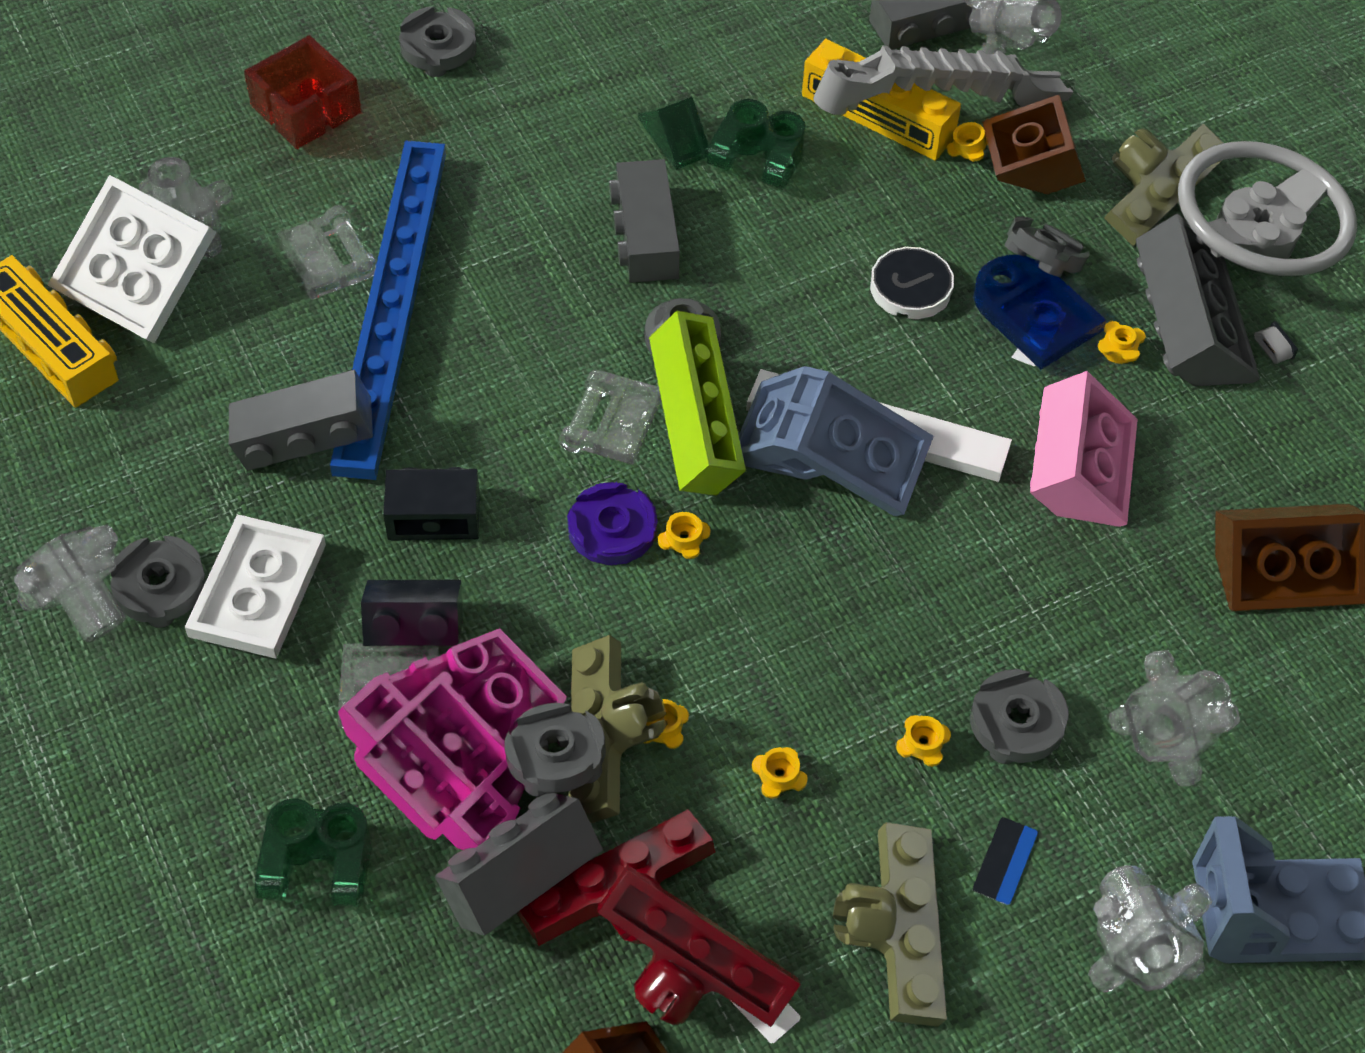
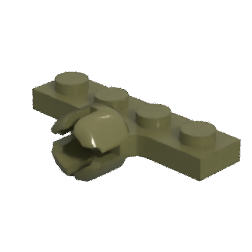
M1204 123L1177 149L1172 151L1167 149L1148 129L1141 128L1134 132L1137 136H1130L1119 149L1120 154L1118 152L1114 153L1112 157L1114 166L1133 183L1134 188L1110 210L1104 219L1132 246L1136 244V238L1151 230L1179 203L1178 184L1187 164L1202 151L1223 143ZM1222 161L1207 167L1199 175L1195 187Z
M611 635L572 649V711L581 713L586 716L585 710L593 714L600 722L605 737L606 756L602 763L601 776L595 782L584 784L569 791V797L579 799L591 824L620 814V760L622 753L629 747L658 738L666 728V721L664 719L646 726L647 722L661 719L666 715V708L657 691L647 688L643 682L621 689V642Z
M885 822L878 830L881 887L856 883L846 885V888L837 895L833 910V918L846 922V926L834 925V933L836 938L845 945L873 948L884 954L887 964L890 1021L938 1027L947 1020L932 832L931 829Z

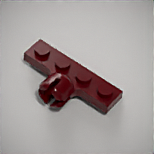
M688 809L586 862L518 911L517 915L538 946L593 917L601 916L598 914L597 907L626 865L660 886L659 884L663 880L716 853L713 839ZM611 922L623 940L634 944H644Z
M626 865L597 907L598 914L652 949V959L634 983L635 998L652 1014L658 1008L662 1010L664 1014L660 1019L672 1025L683 1024L703 995L712 991L720 993L772 1027L801 985L796 976L628 865Z

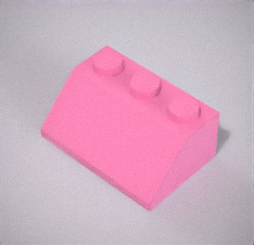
M1088 371L1044 387L1039 413L1037 443L1035 444L1033 473L1030 481V493L1056 516L1117 527L1127 525L1138 419Z

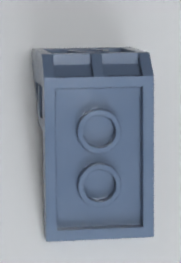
M807 366L761 381L739 434L746 467L805 480L825 475L893 516L905 514L934 437L832 373Z
M1236 816L1214 817L1192 861L1209 956L1223 963L1365 960V876L1361 858L1275 860L1272 843Z

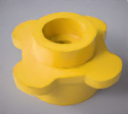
M966 122L956 127L953 132V142L947 145L948 154L953 157L960 155L973 162L983 159L984 149L988 145L984 128L975 122Z
M1116 321L1106 323L1104 326L1106 335L1098 343L1099 351L1113 363L1126 364L1136 361L1140 355L1138 350L1139 344L1143 343L1146 338L1144 331L1139 328L1120 325Z
M674 513L667 521L666 531L659 534L658 544L664 550L673 549L682 553V556L686 559H694L700 554L699 546L702 541L710 537L711 529L707 523L701 522L700 518L693 513ZM680 535H688V537L682 538Z
M662 699L666 708V715L661 719L647 722L646 726L663 719L666 721L667 726L658 738L644 743L647 744L654 741L664 743L667 748L675 749L683 743L681 731L683 724L689 720V712L684 706L677 705L667 699Z
M913 715L908 717L904 725L906 728L905 735L896 744L897 752L905 758L913 756L921 759L925 765L930 767L939 765L943 758L941 753L943 744L949 742L951 738L949 728L930 716ZM925 738L928 740V743L922 744L919 739Z
M773 748L764 755L756 756L752 762L753 772L760 776L763 783L761 792L767 798H778L781 792L791 789L801 791L807 785L808 777L806 773L800 771L798 754L792 748ZM782 770L784 775L778 776L775 774V771Z

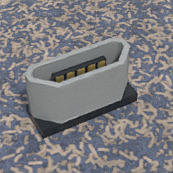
M1273 321L1270 327L1255 332V340L1275 364L1288 359H1295L1298 348L1276 321Z

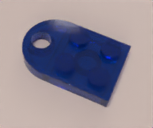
M1021 255L997 257L986 263L977 275L974 288L975 304L980 313L1040 370L1104 330L1106 319L1060 277L1043 271L1038 266L1040 261ZM1004 275L1009 277L1012 282L1000 283L993 277Z

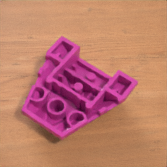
M499 628L453 646L445 654L428 660L425 657L417 660L405 670L389 675L387 672L374 677L340 708L338 714L346 736L356 745L354 760L357 767L426 837L436 840L444 834L456 848L465 850L475 848L490 838L489 832L495 826L508 820H515L520 810V807L517 805L525 787L524 784L514 778L507 765L504 743L508 731L511 735L512 731L518 726L517 719L524 712L544 704L565 703L567 696Z

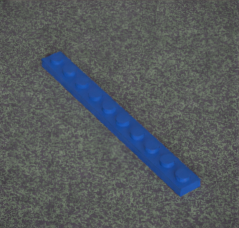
M405 141L352 368V370L355 369L371 396L373 437L353 442L349 445L335 447L330 463L332 476L377 479L446 158L445 144Z

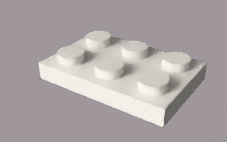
M237 514L185 625L187 636L277 659L326 546L324 535Z

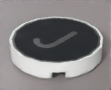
M902 247L890 250L879 257L872 268L870 291L874 300L886 312L897 316V313L907 314L908 319H923L934 316L946 308L953 293L954 274L949 264L938 254L924 248Z

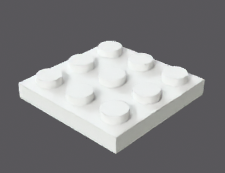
M109 175L51 277L48 286L146 340L155 343L217 232L207 225Z

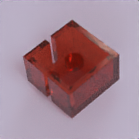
M310 35L244 70L251 106L270 125L275 124L276 130L295 149H299L326 133L325 126L329 125L334 129L362 113L357 78Z

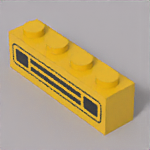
M825 39L805 60L802 96L814 101L815 92L831 60L860 62L865 57ZM894 82L889 93L883 92L860 101L856 110H848L842 116L936 161L947 148V145L953 141V132L958 126L961 103L933 89H930V91L923 90L915 83L911 90L907 91L900 88Z
M13 255L0 262V331L75 408L119 381L113 364L117 361V356L107 341L104 339L97 341L92 336V331L83 317L79 314L72 316L59 293L54 289L49 292L32 266L29 265L25 268Z

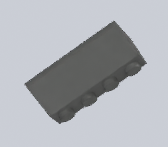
M1175 214L1136 238L1140 255L1137 257V264L1146 277L1148 288L1145 290L1149 303L1155 310L1157 320L1154 322V327L1158 336L1163 341L1166 351L1163 354V361L1169 372L1173 376L1179 375L1193 386L1245 384L1258 381L1260 376L1224 257L1216 258L1211 254L1210 247L1205 243L1201 245L1195 240L1197 235L1179 214Z

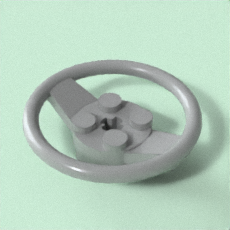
M1254 141L1222 143L1196 155L1187 164L1180 176L1178 200L1184 218L1197 235L1195 240L1201 245L1205 243L1210 247L1211 254L1216 258L1222 256L1235 264L1261 273L1279 276H1301L1313 274L1335 265L1349 252L1355 241L1357 217L1352 201L1345 189L1323 167L1287 148ZM1231 158L1264 159L1298 171L1276 187L1268 182L1258 181L1252 187L1233 191L1225 198L1216 220L1211 222L1205 219L1196 202L1195 185L1199 175L1210 165ZM1328 195L1338 212L1340 220V231L1336 241L1330 248L1318 255L1301 259H1288L1299 240L1308 215Z

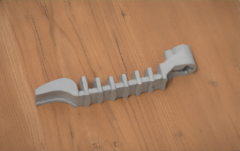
M882 45L879 52L860 62L831 60L819 83L813 100L822 110L835 115H843L848 110H856L860 101L883 92L889 93L894 82L900 88L907 91L911 90L914 83L926 91H930L933 83L944 91H949L953 84L963 92H968L971 88L975 93L982 96L987 95L991 100L1000 103L1007 89L1012 90L1014 100L1021 107L1058 94L1061 101L1064 102L1070 99L1073 91L1064 85L1060 79L1061 74L1059 71L1027 70L1020 65L1015 54L1005 55L1002 51H996L995 54H986L983 50H978L977 53H967L963 49H959L958 52H948L944 48L934 52L924 47H921L919 51H911L908 47L904 46L900 50H891L888 46Z

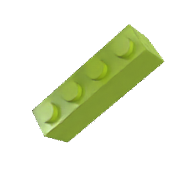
M677 310L649 337L679 490L717 496L746 471L713 317Z

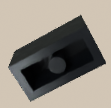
M408 467L401 470H386L383 516L388 540L479 539L480 489L477 469H464L461 467L418 469Z
M367 580L361 600L363 646L458 645L463 624L461 580Z

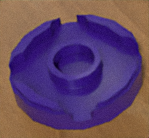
M600 483L584 490L576 498V503L572 508L570 507L567 515L569 540L577 552L590 561L600 564H627L642 557L653 545L657 534L658 522L655 506L645 493L639 489L638 493L628 489L627 484Z

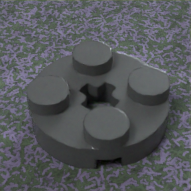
M425 7L408 15L400 26L401 33L399 36L401 54L404 59L411 65L424 69L427 75L440 77L447 70L459 67L474 57L477 52L474 23L468 15L458 9L447 7L448 13L435 12V7ZM434 37V38L443 39V40L434 41V40H431V38Z
M1023 216L1015 217L1007 232L1008 238L1004 244L1007 249L1021 256H1027L1028 254L1040 261L1038 266L1043 271L1056 277H1061L1064 270L1073 274L1082 271L1090 254L1089 252L1081 253L1084 246L1080 242L1046 223L1043 229L1030 227L1034 219Z
M164 536L165 541L157 540L149 542L147 537L131 543L117 555L110 570L112 576L110 587L118 608L130 618L140 622H148L151 626L157 628L170 625L175 618L191 610L195 606L206 582L203 565L197 550L187 541L175 536ZM164 573L168 574L164 583L151 585L149 576L152 574L158 577Z
M1011 669L991 675L980 686L979 692L973 700L970 724L976 739L998 763L1010 764L1012 762L1028 763L1038 761L1050 755L1061 745L1069 716L1068 706L1061 691L1049 680L1044 679V682H1041L1036 678L1029 677V671ZM1011 708H1017L1021 714L1029 713L1031 716L1024 724L1016 723L1009 718Z
M549 703L534 707L524 712L517 719L518 726L512 731L511 735L509 731L506 735L504 743L505 753L511 774L516 780L524 784L527 793L539 797L547 793L570 791L584 784L595 782L601 776L602 763L606 756L605 737L600 722L593 714L585 710L586 716L581 713L573 712L569 704ZM557 742L560 747H566L559 752H548V744Z

